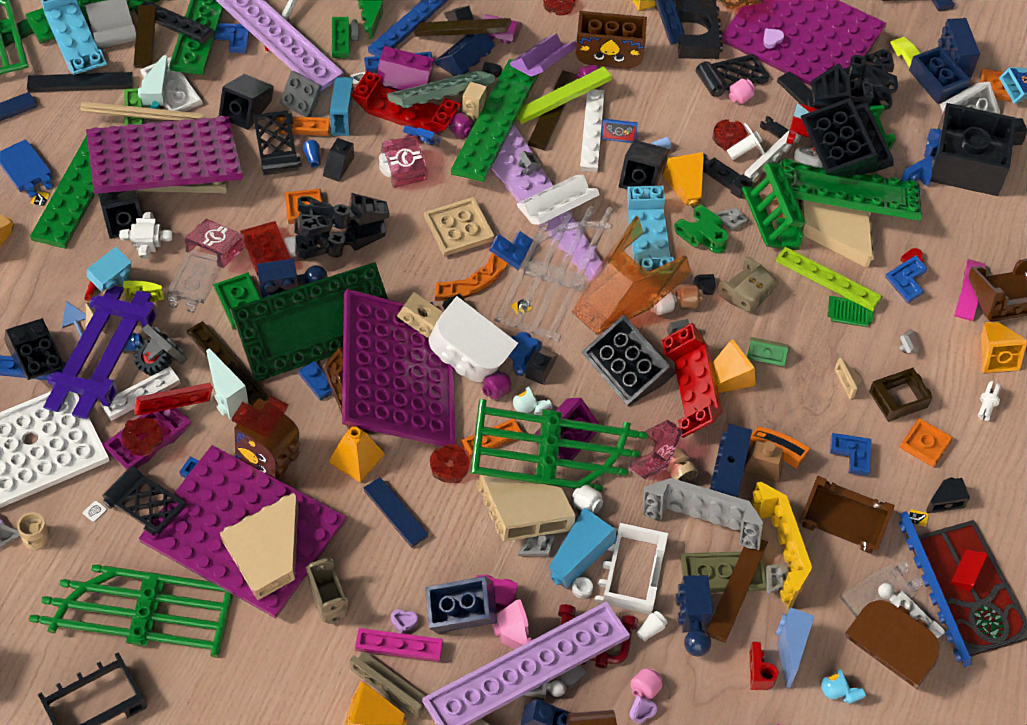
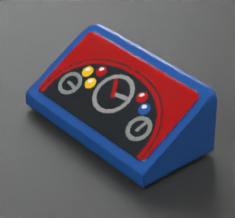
M603 119L601 139L632 143L633 140H636L638 122Z

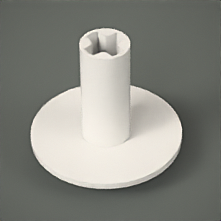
M746 123L743 125L749 136L727 150L732 160H735L755 146L762 155L765 153L760 145L763 142L757 131L753 133Z

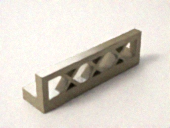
M365 651L359 658L353 655L350 659L352 672L417 720L427 710L422 702L425 695Z

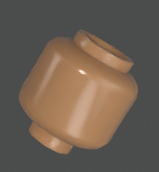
M681 285L679 289H676L675 296L677 304L681 309H696L699 303L703 302V292H699V288L696 285Z

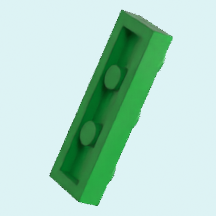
M332 17V58H349V17Z

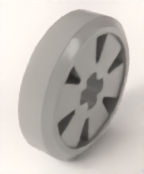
M799 147L795 150L794 159L797 162L811 167L823 168L817 153L813 151V147Z

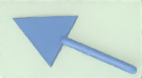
M66 301L62 328L75 324L81 337L83 332L78 322L85 320L86 314Z

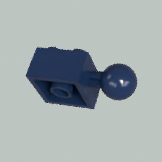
M294 259L257 264L262 298L328 277L326 270L321 266H311L306 270L305 274L297 275Z
M708 575L683 576L681 584H678V593L675 595L676 606L680 607V612L677 615L678 625H682V633L689 632L684 639L686 651L692 656L700 657L709 652L712 644L711 638L707 633L713 615Z

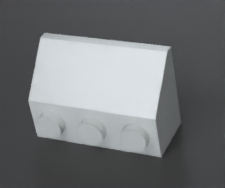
M990 82L975 83L940 104L942 112L945 109L946 103L1000 114Z

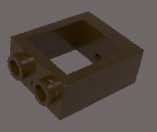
M913 367L873 381L869 391L888 422L928 408L933 398L931 391L926 388L921 376ZM907 383L918 400L897 407L887 390Z

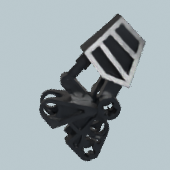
M881 49L865 57L854 55L851 57L847 68H843L838 63L814 78L810 84L813 94L808 95L806 99L808 106L820 109L851 98L854 105L867 103L869 107L871 105H882L880 101H885L888 105H884V110H889L893 104L891 94L895 93L898 89L897 76L888 73L893 72L894 69L891 52ZM866 62H872L874 65L871 66L866 64Z
M351 193L349 206L338 204L333 207L330 203L320 202L310 196L299 197L297 210L300 214L299 217L295 218L294 233L298 234L295 236V254L303 259L326 253L331 257L338 258L342 256L345 245H351L354 251L385 237L384 219L389 218L390 215L387 201ZM302 201H307L310 204L306 205ZM332 226L337 229L346 228V231L329 234Z

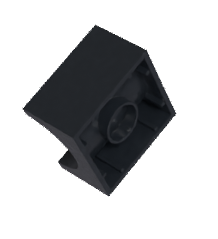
M946 103L937 128L940 129V135L930 182L999 196L1010 170L1016 117Z

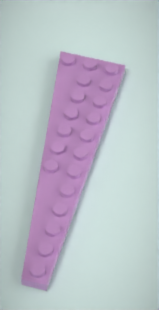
M513 125L491 170L496 178L505 184V188L513 194V197L518 202H521L553 185L542 168L538 172H532L530 175L523 174L522 171L525 167H519L518 163L521 160L519 155L523 151L532 152L516 126ZM566 211L539 225L547 231V235L551 239L553 238L558 243V247L568 254L572 263L577 266L592 285L609 279L608 271L570 211Z

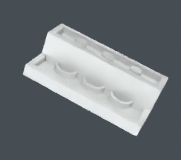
M574 175L517 203V206L532 224L540 225L600 194L597 188L588 187L584 175Z

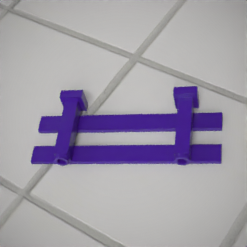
M114 286L109 290L107 289L104 296L97 295V297H92L90 307L94 308L95 312L62 373H51L48 377V384L52 385L53 389L43 406L44 409L59 412L69 392L81 394L72 412V416L87 420L98 399H100L103 406H111L118 390L114 381L110 380L109 377L137 323L141 321L143 328L147 324L152 327L158 315L154 303L149 302L152 297L150 293L137 291L133 300L129 303L119 300L124 287ZM110 315L123 317L90 380L78 377Z

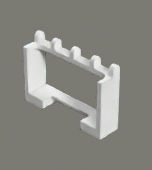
M620 523L619 528H614L617 541L608 549L614 552L612 562L604 561L602 564L603 568L610 569L608 580L600 579L598 582L599 586L606 587L604 597L595 596L594 601L600 604L607 601L609 606L650 615L654 606L668 533ZM621 537L657 544L646 600L609 592Z

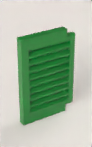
M829 296L827 317H831V321L864 327L872 324L873 311L848 298Z

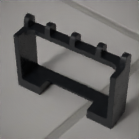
M119 652L115 653L116 661L104 667L101 661L96 663L99 668L97 671L85 677L82 676L81 672L77 673L76 675L79 680L64 688H62L60 683L56 684L58 691L47 697L42 692L37 694L53 725L58 724L49 708L51 703L118 668L122 669L135 695L80 725H101L122 713H125L128 719L147 708L145 700Z

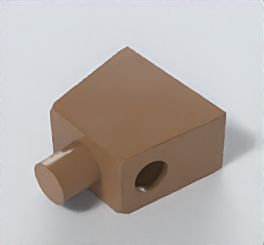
M755 441L747 453L743 472L779 482L783 468V449L775 446L771 441H766L765 443Z

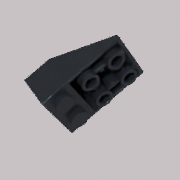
M43 318L5 330L4 341L27 380L64 369V362Z

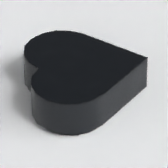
M484 62L482 71L495 75V78H497L502 73V67L498 64Z
M714 274L695 276L693 285L698 286L703 294L712 295L716 288Z

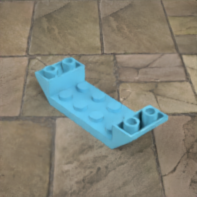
M40 0L66 65L73 75L107 65L101 49L98 50L77 0Z
M634 186L627 188V214L634 269L638 275L676 273L674 257L670 256L664 214L665 194L663 186Z

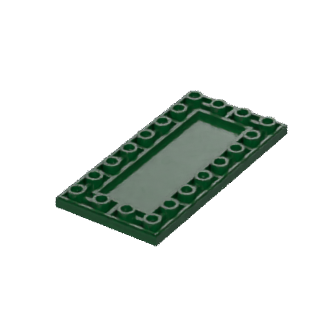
M376 262L231 308L230 311L254 380L258 382L309 365L314 361L317 362L332 357L338 348L343 347L345 291L349 289L388 299Z

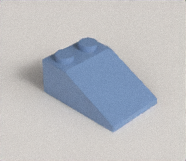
M791 607L787 614L783 613L776 631V635H779L777 646L785 686L789 689L798 671L814 619L813 615Z

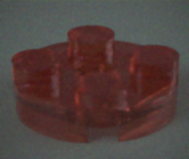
M543 0V7L549 13L552 11L556 12V15L559 16L566 15L573 11L576 0H560L562 2L558 0Z
M725 119L716 123L712 139L726 152L729 148L747 137V131L739 121L735 120L734 123L729 122L730 119Z
M138 418L126 422L121 439L124 448L130 451L131 454L146 456L152 454L158 446L160 447L163 441L161 427L155 419ZM140 434L147 435L144 437V440H140L138 437Z
M447 444L439 450L437 448L430 457L432 476L442 482L460 483L470 468L469 456H467L463 448L457 445ZM451 460L454 466L449 467L444 463H448Z

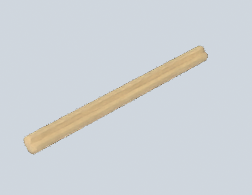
M82 102L80 106L81 112L166 121L205 118L204 114L92 102Z

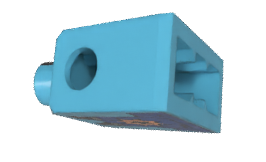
M1009 67L999 79L1012 102L1016 104L1027 99V68Z

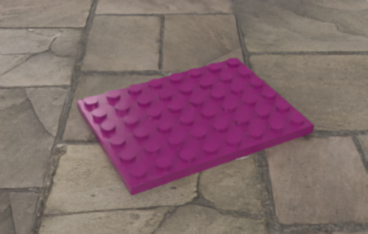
M747 0L723 32L720 41L747 55H755L759 61L785 74L792 72L802 82L810 85L811 80L838 63L843 68H847L852 56L861 55L865 57L885 29L887 23L839 0ZM765 29L781 30L784 34L783 41L776 44L774 48H766L763 44Z
M218 116L216 118H200L196 120L183 119L173 122H149L140 125L129 124L127 126L86 129L94 194L243 179L229 117Z
M347 289L344 293L342 424L452 449L456 445L454 368L444 363L433 352L429 344V338L397 317L404 303Z
M211 445L174 492V495L185 501L187 506L160 535L155 533L152 536L144 531L139 537V541L276 619L307 576L306 566L320 558L345 523L346 516ZM294 493L298 502L295 580L257 601L225 547L220 532L228 526L241 522L245 517L258 513L265 506H271L282 497ZM167 504V511L174 510L178 504ZM163 517L153 519V525L158 527L163 521Z

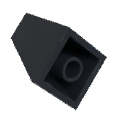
M247 74L239 76L222 86L218 116L229 117L230 123L249 130L254 124L253 115L262 114L271 103L274 85Z
M633 140L624 158L618 187L627 189L634 186H656L664 166L668 148Z
M136 190L98 193L109 239L120 237L121 230H131V225L136 224V219H142Z

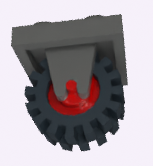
M147 324L142 329L151 338L150 341L148 339L144 340L145 344L141 342L139 344L141 348H136L135 350L138 354H134L136 358L134 362L140 370L149 376H153V374L155 375L164 368L169 367L167 364L172 363L170 358L174 357L182 365L185 363L187 358L183 355L184 350L158 327L152 328Z

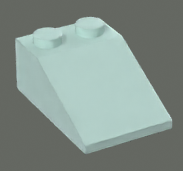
M209 348L206 352L215 390L214 397L218 403L217 409L222 415H226L231 420L249 407L246 386Z

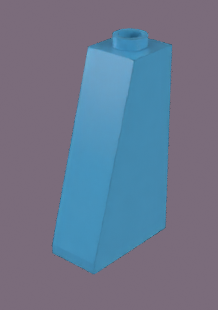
M335 78L330 107L332 136H349L353 101L351 94L354 90L353 78Z
M584 508L549 566L551 580L556 585H562L567 589L576 578L580 577L617 541L615 529Z

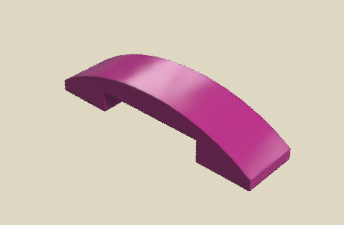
M967 259L954 316L973 321L978 300L968 275L971 267L982 266L985 268V263Z

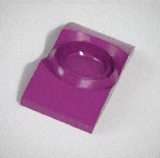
M177 408L144 414L102 445L126 470L130 466L138 468L148 463L161 448L174 443L191 425V421Z

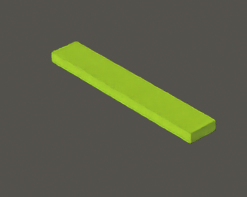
M603 66L524 105L517 119L522 125L611 81L612 75Z
M787 247L776 258L777 263L871 311H874L882 300V295Z

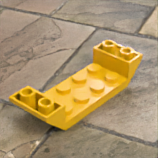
M757 482L750 503L761 519L771 517L772 525L778 531L777 538L779 544L784 549V560L790 566V572H788L787 578L784 581L780 596L782 602H785L787 609L794 606L803 591L811 573L812 565L787 495L763 482Z

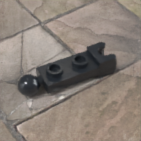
M703 153V172L731 190L730 193L738 198H742V188L744 186L751 187L752 180L744 174L740 175L715 157L709 161L708 156Z

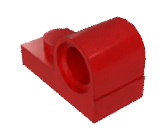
M752 642L749 650L750 690H770L778 678V669L775 665L764 662L765 651L761 650V642ZM762 674L769 675L771 679L764 678Z

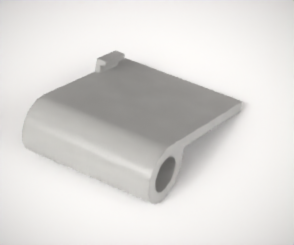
M106 0L85 5L98 49L136 41V31L126 0Z

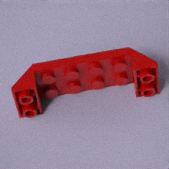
M368 71L365 72L351 94V97L370 115L402 126L406 125L416 129L418 127L434 133L446 130L461 106L459 102L444 98L441 105L431 102L423 104L414 103L412 107L403 108L401 105L388 101V94L396 92V90L382 86V76Z
M693 323L662 339L664 355L674 361L685 414V417L678 420L682 438L714 423L723 412L709 346Z

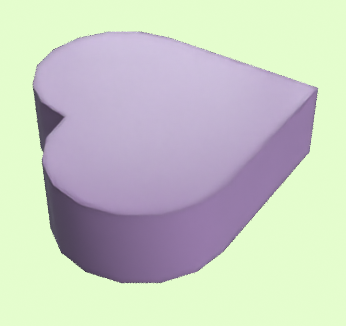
M765 29L764 46L766 48H774L776 44L781 43L784 38L783 32L781 30Z
M397 609L391 614V622L399 633L405 634L417 626L418 616L413 611L405 612L404 610Z
M637 695L630 710V718L636 723H643L646 718H651L657 713L656 703Z

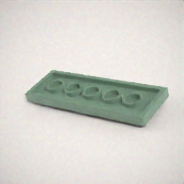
M477 70L389 93L388 101L401 105L403 108H409L414 103H427L429 99H442L448 94L458 95L460 91H466L470 82L488 87L490 83L495 82V75Z

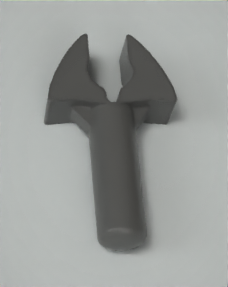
M356 19L351 21L352 41H359L358 21Z

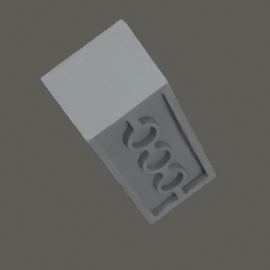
M673 478L644 488L642 515L662 521L666 509H669L676 513L686 514L693 518H699L713 524L729 527L732 530L741 531L739 545L750 549H760L763 521L750 501Z

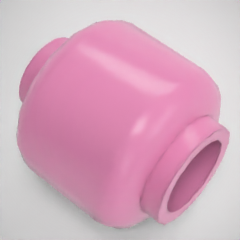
M740 79L730 86L729 97L734 103L737 101L739 104H744L754 96L755 87L750 80Z
M642 669L631 680L632 694L635 697L638 695L652 700L657 695L663 685L661 675L654 669Z

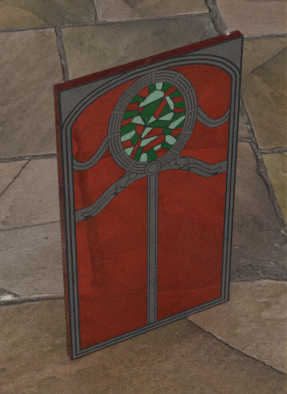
M974 520L918 536L970 657L1027 640V619ZM965 550L987 553V557L970 592L951 583Z

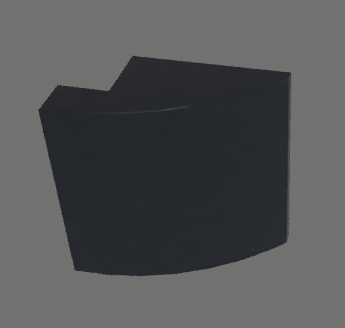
M848 98L801 115L802 122L826 175H861L893 166L894 158L867 103L855 107L852 99Z

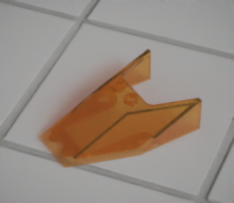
M637 215L602 261L572 310V313L596 335L608 329L623 314L628 319H631L652 309L691 274L688 258L685 255L652 271H646L624 252L628 246L643 234Z

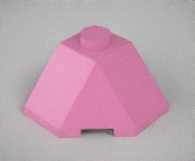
M521 599L516 600L497 614V623L492 624L495 636H499L502 644L515 650L532 641L531 637H526L529 635L527 627L529 625Z

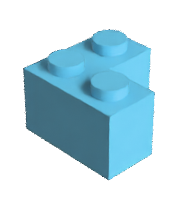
M114 247L87 269L86 277L101 292L106 289L109 290L114 286H123V281H129L132 262L117 247Z

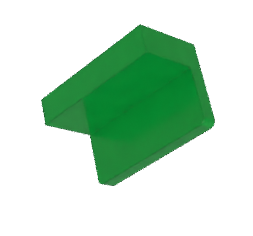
M777 218V228L785 221V218ZM789 226L779 236L781 251L785 247L791 250L800 249L803 239L801 227Z
M751 337L747 358L785 366L788 344Z

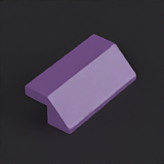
M554 34L544 38L510 62V65L529 76H534L544 72L576 48V41L562 45L558 35Z

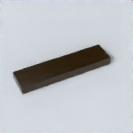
M139 5L134 68H145L152 65L156 5Z

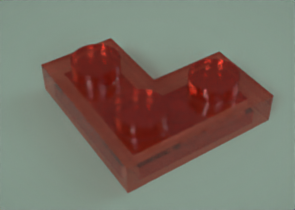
M271 395L260 411L242 401L233 415L232 421L269 439L286 413L289 404Z

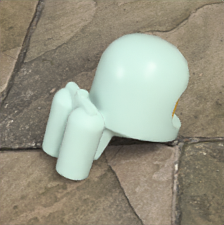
M529 386L525 388L526 391L513 398V406L518 412L530 413L535 410L534 414L542 415L543 409H553L550 400L537 401Z

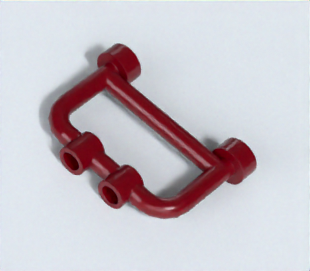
M568 604L559 606L558 615L562 617L560 626L576 618V608ZM631 615L621 617V623L630 634L629 639L622 642L619 655L613 656L603 652L590 659L595 661L596 667L604 669L607 668L608 664L622 663L628 657L632 630L637 629L638 618Z

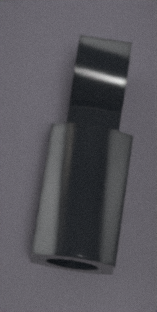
M766 116L765 122L761 121L760 123L761 129L769 130L771 134L779 139L789 131V129L778 122H773L770 116Z

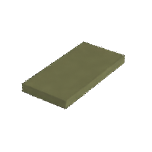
M741 551L681 553L682 575H708L710 593L724 592ZM763 556L748 591H767Z

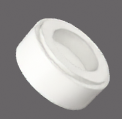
M586 577L576 578L572 585L573 594L580 599L588 598L593 591L592 581Z

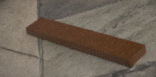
M761 539L759 550L743 547L708 627L707 633L711 638L726 643L768 544L767 541Z

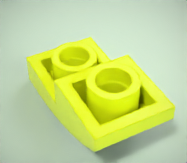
M905 37L890 42L897 56L903 55L909 68L913 56L921 54Z
M123 281L126 298H134L136 292L141 291L152 295L149 302L164 300L161 285L146 281Z

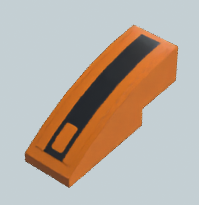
M758 426L751 434L750 444L752 445L755 441L764 443L771 441L775 446L781 447L783 449V461L795 469H798L810 451V448L803 443L768 428Z

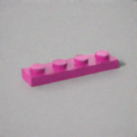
M358 628L355 651L440 662L443 639Z

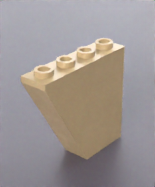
M802 200L800 209L806 221V224L801 227L803 236L863 267H869L870 261L874 260L875 254L871 248L873 245V235H870L872 221H869L871 212Z
M480 475V479L477 480V489L483 495L484 505L488 506L490 518L494 520L496 532L501 535L503 542L570 531L574 525L575 514L562 488Z
M294 493L282 497L271 506H265L258 513L249 515L241 522L228 526L220 532L225 547L257 601L295 580L298 502Z

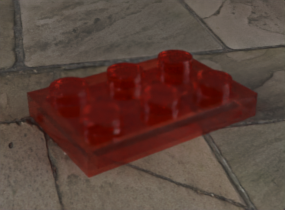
M276 221L240 231L257 276V264L291 259Z

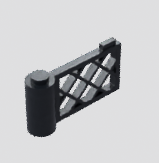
M753 54L713 64L704 61L695 69V72L713 97H719L726 90H730V86L741 79L738 78L739 75L748 77L752 84L767 83L770 78ZM751 60L754 63V66L747 64L745 62ZM735 64L741 67L740 69H737L732 67L731 65ZM744 67L746 69L752 70V72L749 73L743 71L742 68ZM717 68L725 69L726 72H721ZM728 71H731V72H733V73H736V74H737V77H736V76H733V75H730V74H727ZM753 72H758L762 76L754 75ZM725 78L734 81V83L727 84Z
M287 110L253 115L263 176L299 171L302 163L301 157L297 156L290 125L294 124L292 113L288 114ZM280 117H285L286 119L282 125L275 120ZM266 120L268 123L263 127L258 124V121ZM272 124L278 127L274 133L268 130ZM282 130L288 133L285 139L278 136ZM264 133L271 136L267 141L260 138ZM274 139L281 142L277 147L270 144ZM286 144L291 147L292 151L284 152L281 148ZM267 147L274 150L271 154H263Z
M130 466L102 495L104 498L102 501L108 508L112 509L114 507L143 524L145 526L143 529L152 536L155 533L160 535L187 506L185 501L144 476L134 466ZM145 484L150 486L149 491L140 493V489ZM163 494V500L154 502V495ZM149 497V503L140 504V498ZM135 499V506H124L128 501ZM167 504H178L174 510L167 511ZM163 505V512L153 514V507ZM149 508V515L139 516V510ZM163 517V521L158 527L153 525V519Z

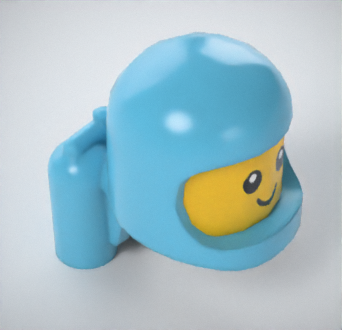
M841 669L837 670L836 674L823 678L821 682L822 692L828 699L834 700L845 696L844 702L850 704L866 696L863 688H849Z

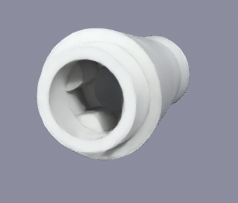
M655 611L650 613L636 634L642 641L646 642L649 638L664 630L668 622L661 613Z

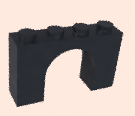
M676 0V9L681 23H697L708 30V32L700 35L680 34L678 57L685 59H719L720 52H723V42H720L722 38V30H719L721 19L718 18L719 7L716 5V0Z

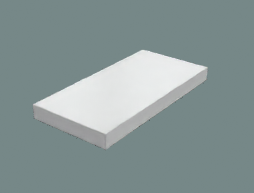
M170 57V58H167V59H168V65L170 64L171 57ZM156 63L140 69L143 78L146 77ZM169 70L164 108L171 111L186 112L203 105L201 98L184 74Z

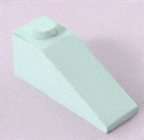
M167 55L161 57L142 80L141 88H138V97L142 99L143 105H152L156 101L159 103V106H164L169 71Z

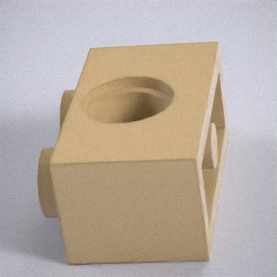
M470 82L463 94L462 113L475 123L486 103L487 86Z
M413 292L397 317L429 338L443 312Z

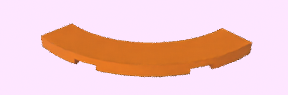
M492 253L487 264L470 275L469 278L450 282H436L435 301H445L459 293L462 298L481 292L502 275L508 263Z

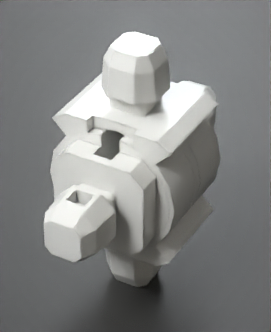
M145 212L142 219H136V224L131 225V230L123 229L119 235L123 241L131 240L132 246L137 247L136 250L139 252L141 259H148L150 252H156V247H161L162 240L163 242L173 240V232L165 229L162 231L160 224H156V219H154L152 212Z

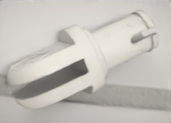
M990 381L986 392L980 397L982 406L977 416L981 420H983L984 414V420H990L993 407L998 406L1000 403L998 396L1001 384L997 382L994 392L991 394L994 381Z

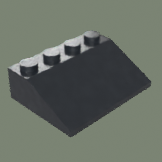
M624 314L581 352L627 406L663 386L676 374L675 370Z

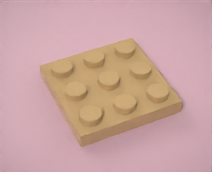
M474 197L423 212V217L444 257L492 242L495 239Z

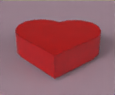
M912 248L901 256L900 261L904 263L917 256L923 263V253L918 248Z

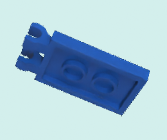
M26 139L0 151V166L19 192L25 190L31 198L37 195L34 185L41 182L46 190L53 187L50 182V177H52L51 171Z

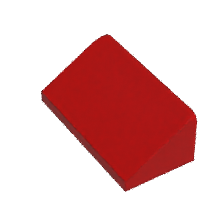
M965 550L951 583L970 592L987 557V553Z

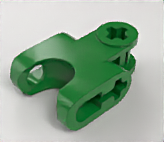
M699 204L694 208L693 217L697 222L692 223L680 219L674 224L675 233L691 246L698 247L703 244L716 254L723 253L726 250L728 233L722 229V220L705 206Z

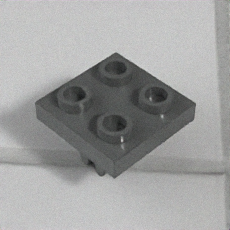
M291 71L280 103L305 117H311L315 104L318 101L317 99L320 96L322 85L296 71Z

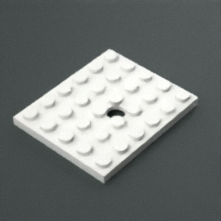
M51 392L0 412V508L110 461L89 417L86 420L72 416V412L80 399L77 393H68L59 412L43 408ZM33 433L38 436V440L34 444L27 445L23 442L27 434Z

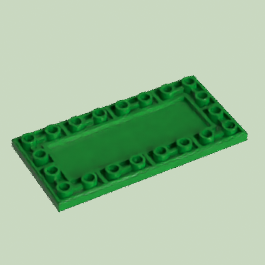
M792 159L779 161L796 199L921 220L920 186L913 180H908L907 182L900 181L895 177L883 178L878 174L831 176L826 175L824 168L807 166L794 162Z

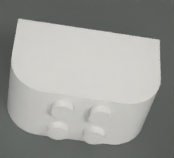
M458 296L442 313L429 336V344L433 352L444 363L455 368L458 374L474 382H483L485 377L495 373L518 344Z

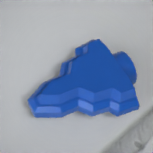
M526 332L510 336L518 344L508 357L513 360V369L516 375L521 376L526 373V365L534 350L542 348V342L532 338Z

